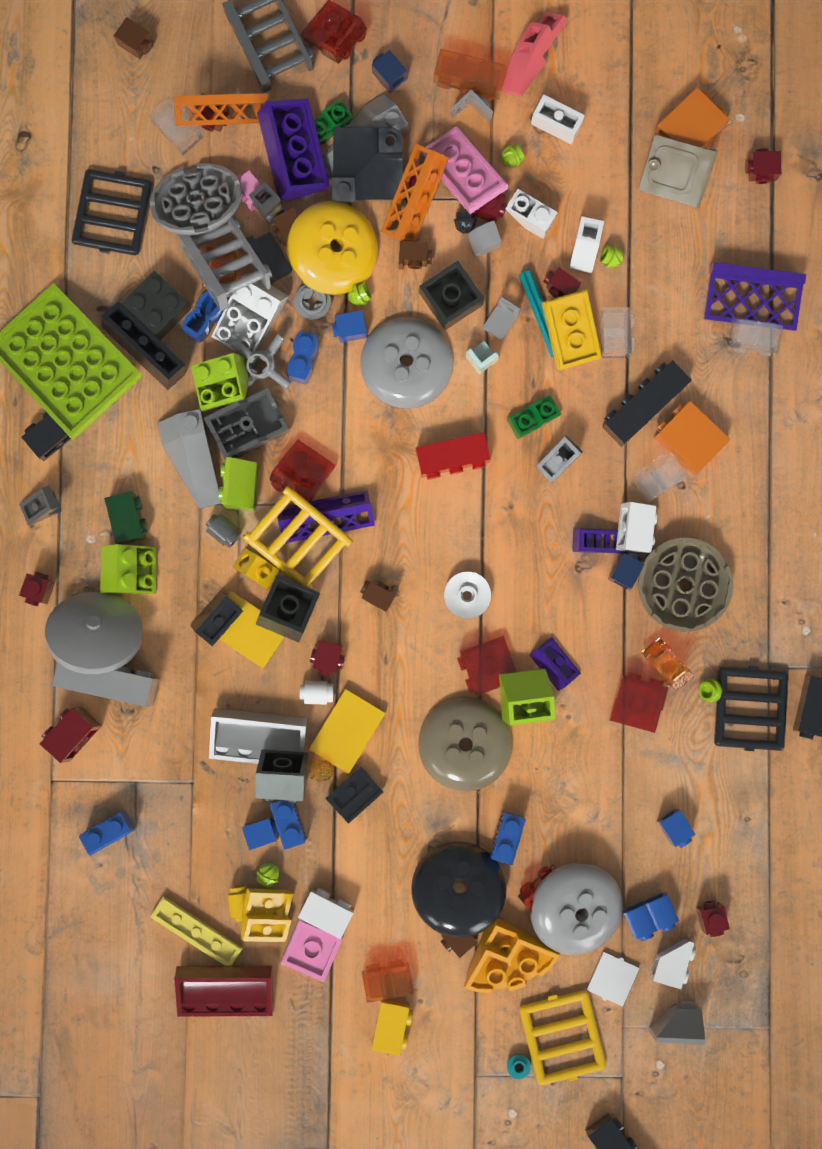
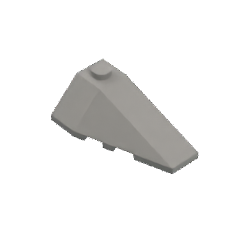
M385 94L366 104L347 126L393 127L398 129L402 136L408 134V122L397 105ZM388 136L386 138V142L388 144H392L394 142V138L392 136ZM333 144L323 155L326 172L331 181L333 174Z
M198 409L179 413L158 422L162 446L199 509L222 504L219 501V485L203 412Z

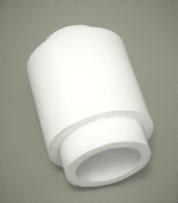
M305 681V685H300V699H304V704L327 705V702H333L334 684L328 683V681Z

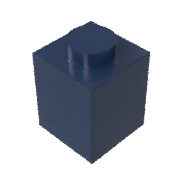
M390 50L385 54L380 53L374 58L372 73L389 93L407 80V70Z
M628 552V554L623 553L619 557L608 580L627 590H631L645 564L640 562L641 558L631 552Z

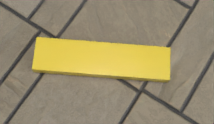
M166 896L162 897L150 916L224 966H232L243 949L242 946Z

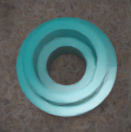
M515 1054L509 1058L507 1071L511 1077L523 1079L530 1073L531 1064L526 1056ZM521 1063L523 1069L516 1071L514 1069L516 1064Z

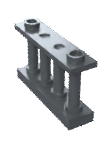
M231 0L222 3L225 15L263 93L272 89L270 81L273 80V76L303 62L308 71L313 70L312 61L315 59L309 47L305 48L283 0H254L241 7H234ZM273 2L276 3L280 11L279 14L252 27L243 26L241 22L244 19L243 16ZM285 22L290 34L260 48L258 46L253 47L250 41L253 39V36ZM295 42L300 54L270 68L267 66L263 67L260 61L263 60V56Z

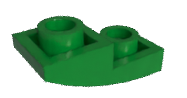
M341 99L324 109L322 114L314 119L320 146L333 137V127H345L354 119V116Z
M548 395L508 417L507 421L517 439H520L562 414L551 395Z

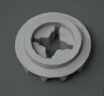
M305 284L296 292L294 306L301 317L309 320L320 319L328 313L331 306V297L328 294L317 292ZM313 293H315L316 301L320 303L315 304L311 311L310 305L306 301L311 300Z

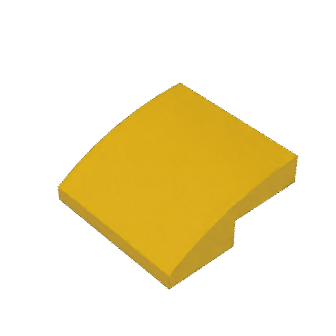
M247 888L241 922L242 941L286 942L291 924L288 913L293 893L290 890Z

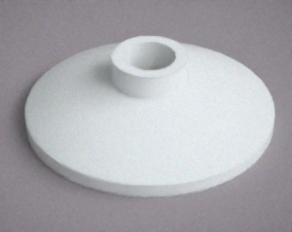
M461 572L448 581L444 591V600L446 606L454 615L460 618L471 619L481 615L488 608L491 600V590L487 581L479 574ZM469 591L472 594L470 600L463 598L464 592Z

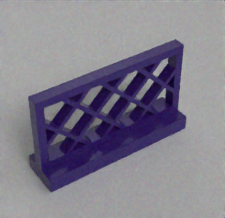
M722 263L710 264L704 320L791 331L797 330L803 284L806 282L807 274ZM715 278L725 280L729 286L720 295L714 289ZM729 280L737 282L732 285ZM741 282H747L752 291L742 298L734 287ZM752 283L760 285L755 288V286ZM764 285H770L775 294L765 301L758 292V289ZM775 286H779V287H783V288L778 291V289H777ZM786 288L797 289L795 299L788 304L781 295V292ZM732 290L739 301L729 308L721 297ZM755 293L762 304L752 311L744 300ZM714 294L716 298L712 301V296ZM778 296L785 307L775 314L767 303ZM719 300L726 311L720 316L710 315L711 305ZM740 303L749 313L743 319H737L731 311ZM763 306L772 316L765 322L759 321L754 314ZM786 309L792 315L791 325L782 324L777 317ZM727 313H729V315H730L732 318H730V317H723V316H725ZM751 316L754 319V321L746 319ZM774 319L777 323H769V322Z

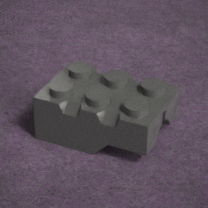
M268 388L204 417L225 460L226 457L238 459L245 453L256 450L265 443L290 432Z

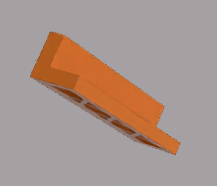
M268 93L173 97L175 126L259 123L257 112L260 110L261 104L268 101ZM227 105L236 112L231 119H227L222 113ZM247 105H253L254 119H249L242 112ZM181 106H187L194 113L189 121H182ZM205 106H209L215 112L210 120H207L201 114Z
M415 144L380 232L400 241H416L449 157ZM421 151L427 153L424 163L418 165L417 160ZM416 175L417 181L410 188L409 180L412 176ZM407 197V206L401 210V200ZM398 219L399 226L396 233L390 231L393 221Z

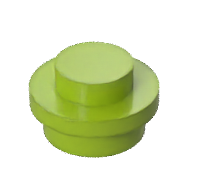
M715 679L704 680L699 686L700 697L706 702H716L720 699L722 688L719 682Z

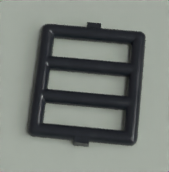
M87 169L84 174L71 239L72 243L78 246L99 249L100 253L109 254L111 251L134 256L138 255L153 186L152 181L126 176L121 171L109 173ZM93 179L142 188L140 201L92 193ZM88 202L138 210L136 223L87 215ZM84 224L134 232L132 244L125 245L82 237Z
M748 666V668L720 667L718 670V682L721 685L722 694L720 699L716 701L714 744L719 747L744 748V751H754V749L782 751L785 748L788 673L786 671L759 669L756 666ZM727 676L779 680L778 694L728 691ZM726 700L777 703V718L725 714ZM725 723L776 727L775 741L725 738Z

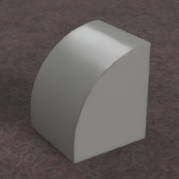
M495 221L481 225L467 235L474 257L501 248L502 241Z

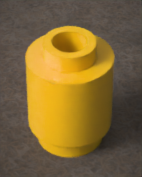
M248 885L229 888V894H227L230 918H235V922L242 921L243 905Z

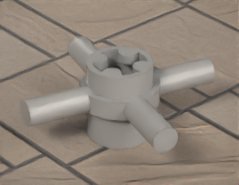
M277 334L266 351L252 352L237 339L232 343L231 347L248 359L249 382L247 391L257 378L271 377L285 389L291 385L292 382L275 370L276 362L273 356L285 341L282 335ZM258 356L264 362H267V367L261 371L257 369L259 367V363L256 361Z

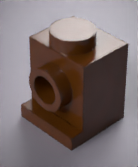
M400 241L399 270H403L404 265L410 269H421L422 266L427 267V264H431L432 250H428V242Z
M366 580L360 593L363 594L362 599L387 613L398 591L393 589L392 592H389V586L378 580L375 584Z

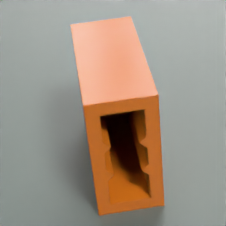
M697 87L657 125L654 133L704 148L726 127L730 119L724 109L717 107L712 102L707 92L701 91Z
M689 401L685 406L681 403L672 412L675 417L670 422L665 419L656 430L659 433L654 438L695 476L731 439Z

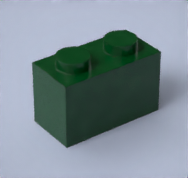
M129 491L104 498L116 544L124 545L147 539L145 532H149L146 519L141 518L140 510L143 509L140 496H136L134 492Z

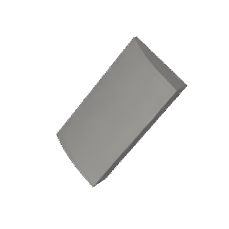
M214 708L211 716L209 759L258 764L261 750L305 752L308 718Z

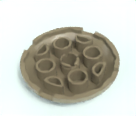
M676 538L656 547L645 559V565L638 579L639 596L645 610L657 623L674 631L691 632L706 628L724 614L731 601L733 578L729 565H727L721 553L712 545L695 538ZM681 579H686L690 584V588L686 592L682 591L678 583Z
M472 697L453 698L438 705L425 719L419 734V754L427 772L441 785L457 791L479 790L497 780L506 769L512 753V735L509 725L502 720V714L491 704ZM466 737L470 738L472 741L471 749L468 751L461 750L459 747L460 740Z

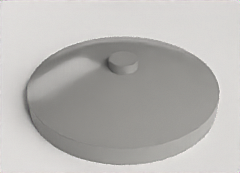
M100 592L81 593L65 599L50 613L45 626L46 645L52 657L65 668L83 674H103L124 666L135 656L142 641V623L134 607L116 595Z

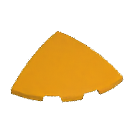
M497 918L484 932L470 965L464 988L480 993H493L495 989L507 988L509 991L520 989L527 985L528 980L537 975L542 977L548 972L560 957V953L550 949L541 940L521 928Z

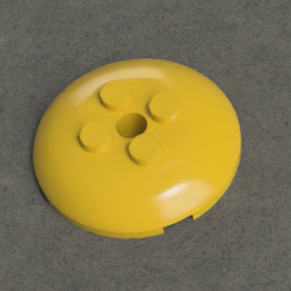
M324 201L308 207L295 219L288 234L287 252L293 270L296 271L304 284L323 294L341 295L348 293L353 285L365 283L371 276L377 262L378 243L373 227L360 211L342 202ZM332 241L338 244L340 248L338 252H334L331 249L330 243Z

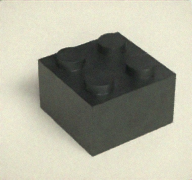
M456 261L419 286V294L444 330H447L483 306L484 303L483 296L459 261Z
M155 271L121 303L159 340L191 310L189 304Z
M276 575L256 625L299 643L320 592Z
M261 750L256 770L255 798L266 801H303L308 780L309 752Z

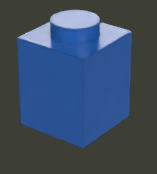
M362 310L335 315L336 322L332 323L334 337L339 336L340 343L367 338Z
M677 808L657 820L664 834L674 847L679 846L682 848L692 842L691 837L696 835L681 810Z
M271 817L242 827L249 850L278 840L277 835H279L275 821H272Z

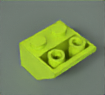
M231 353L191 365L201 411L245 399L249 377L244 356Z
M226 457V463L221 464V477L224 479V487L220 486L219 501L222 502L226 509L255 511L259 471L257 462Z
M121 544L101 546L100 593L156 594V547Z
M546 669L499 674L502 720L511 726L556 720L554 694Z

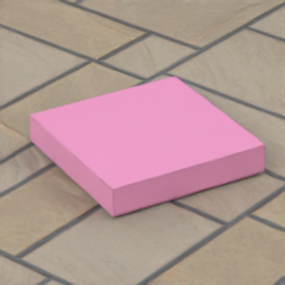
M299 919L281 964L324 982L343 940V936L339 939Z

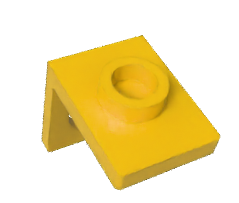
M244 548L233 565L234 569L265 589L269 588L280 571L247 548ZM249 556L247 564L242 567L243 560Z

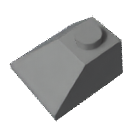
M681 1001V1004H673L649 1027V1032L654 1040L659 1043L705 1044L702 1009L695 1005L693 1001Z

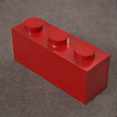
M484 432L416 447L415 450L421 477H427V480L440 478V474L450 472V475L464 472L463 468L482 469L491 460Z

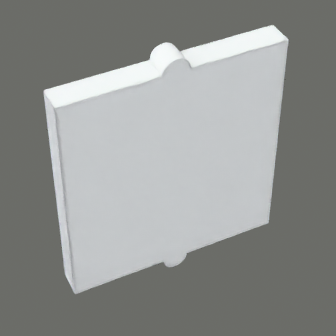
M603 951L586 990L602 997L603 1001L609 1000L623 1007L639 967L624 961L623 957L617 958Z

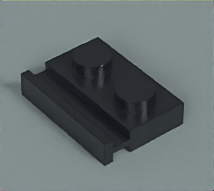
M360 766L325 799L349 824L384 791Z

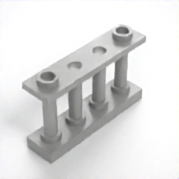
M231 217L226 224L197 237L177 234L181 249L220 311L229 308L227 298L230 297L231 293L261 280L267 290L271 288L269 279L272 277L271 271L267 264L263 265L244 237L236 217ZM229 232L234 238L233 241L207 253H204V251L200 253L198 250L199 246ZM238 248L245 255L217 269L214 267L210 269L208 266L210 261ZM248 264H251L255 272L227 285L224 283L220 285L219 283L220 277Z

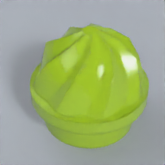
M517 144L506 146L501 154L502 163L509 168L518 167L525 160L524 154Z
M606 245L601 253L600 262L604 263V266L607 268L618 267L623 262V252L616 245Z
M361 283L353 285L349 291L348 299L356 306H365L367 301L372 299V296L366 284Z
M274 863L262 864L256 871V881L263 886L273 887L274 883H277L279 880V870Z

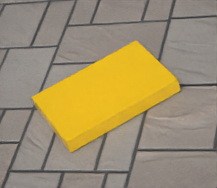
M581 290L541 302L557 370H564L602 358L587 290Z
M231 591L227 597L238 605L243 612L219 640L264 669L285 637L256 625L261 610Z
M345 689L309 750L349 774L386 713Z

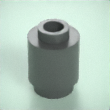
M214 514L206 523L208 527L206 532L223 546L226 545L230 548L241 536L238 527L222 514L218 516Z

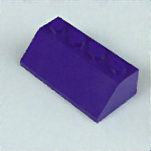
M309 99L266 101L257 112L276 193L280 200L300 199L328 189L330 184Z

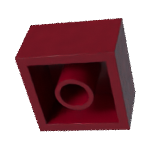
M82 707L71 708L70 710L67 708L58 717L60 722L55 727L50 726L42 734L43 740L39 744L59 763L69 762L96 734L102 725Z

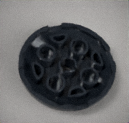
M449 842L435 847L421 859L413 874L411 895L418 915L431 929L442 935L464 938L485 931L497 920L506 900V880L500 865L490 857L489 852L471 843ZM454 883H462L465 885L466 891L457 893L453 889Z

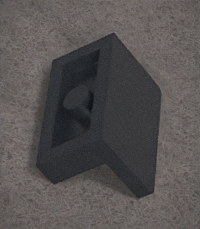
M271 232L257 239H254L253 235L246 238L261 263L268 265L272 277L269 278L270 284L292 273L291 267Z
M220 591L192 622L190 627L207 643L213 646L240 616L243 610Z

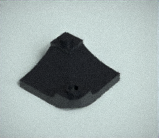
M333 127L332 201L394 199L404 174V143L401 132L393 127ZM392 136L394 144H388L386 138Z

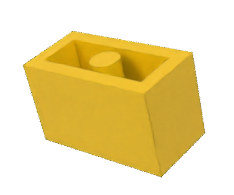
M381 998L371 1050L400 1056L401 1049L406 1050L408 1035L404 1034L406 1025H411L413 1011H409V1003Z

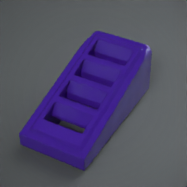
M573 529V552L618 554L623 552L616 550L618 530ZM592 534H594V547H591ZM601 535H604V548H601ZM610 535H614L613 548H610Z

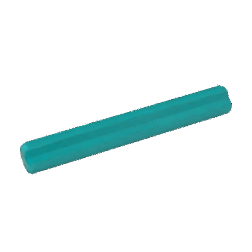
M523 271L519 275L550 356L554 358L541 303L543 299L532 271Z

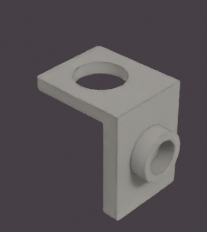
M472 89L451 108L452 118L458 115L469 103L488 122L492 119L493 115L488 101L483 96H478Z
M500 297L498 305L484 324L483 329L499 340H502L519 316L520 308L505 298Z

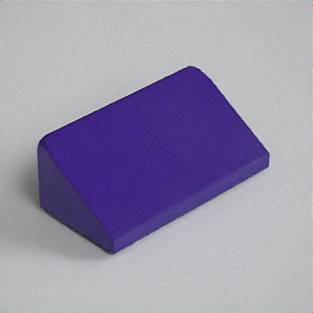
M552 637L530 654V657L540 669H546L548 679L558 691L565 688L581 674Z

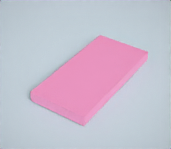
M458 126L426 146L428 149L449 157L441 181L469 214L508 189L506 181ZM421 151L420 155L424 160L427 153Z

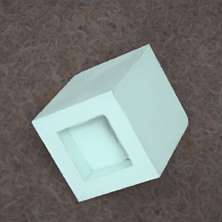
M485 341L471 350L470 348L466 351V358L479 374L497 362L499 358L498 353H493Z

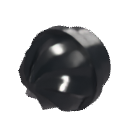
M456 212V219H454L456 229L463 234L471 232L477 222V219L474 218V212L471 214L468 212Z

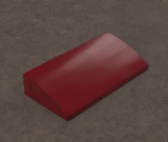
M272 966L176 967L174 981L177 1017L273 1016Z

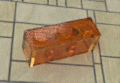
M440 48L433 75V83L443 89H449L450 87L459 89L463 94H467L472 89L476 94L483 96L487 100H500L508 65Z

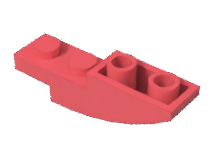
M546 12L539 23L530 22L510 60L502 88L504 93L517 96L524 94L546 63L543 57L544 53L567 23L564 15Z

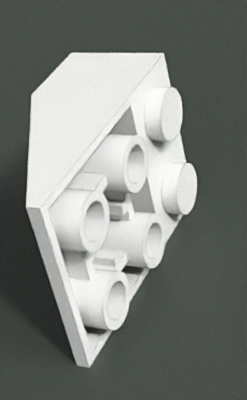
M249 272V273H247V274L241 276L240 278H242V277H244V276H247V275H249V274H251V273ZM261 280L233 292L228 301L229 308L223 311L211 337L234 351L236 350L231 345L237 339L252 352H256L279 317L289 296L273 286L267 290Z

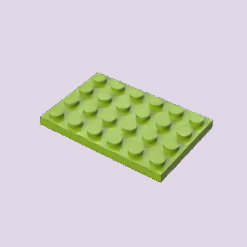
M54 283L0 331V362L72 440L78 437L143 377L131 362Z

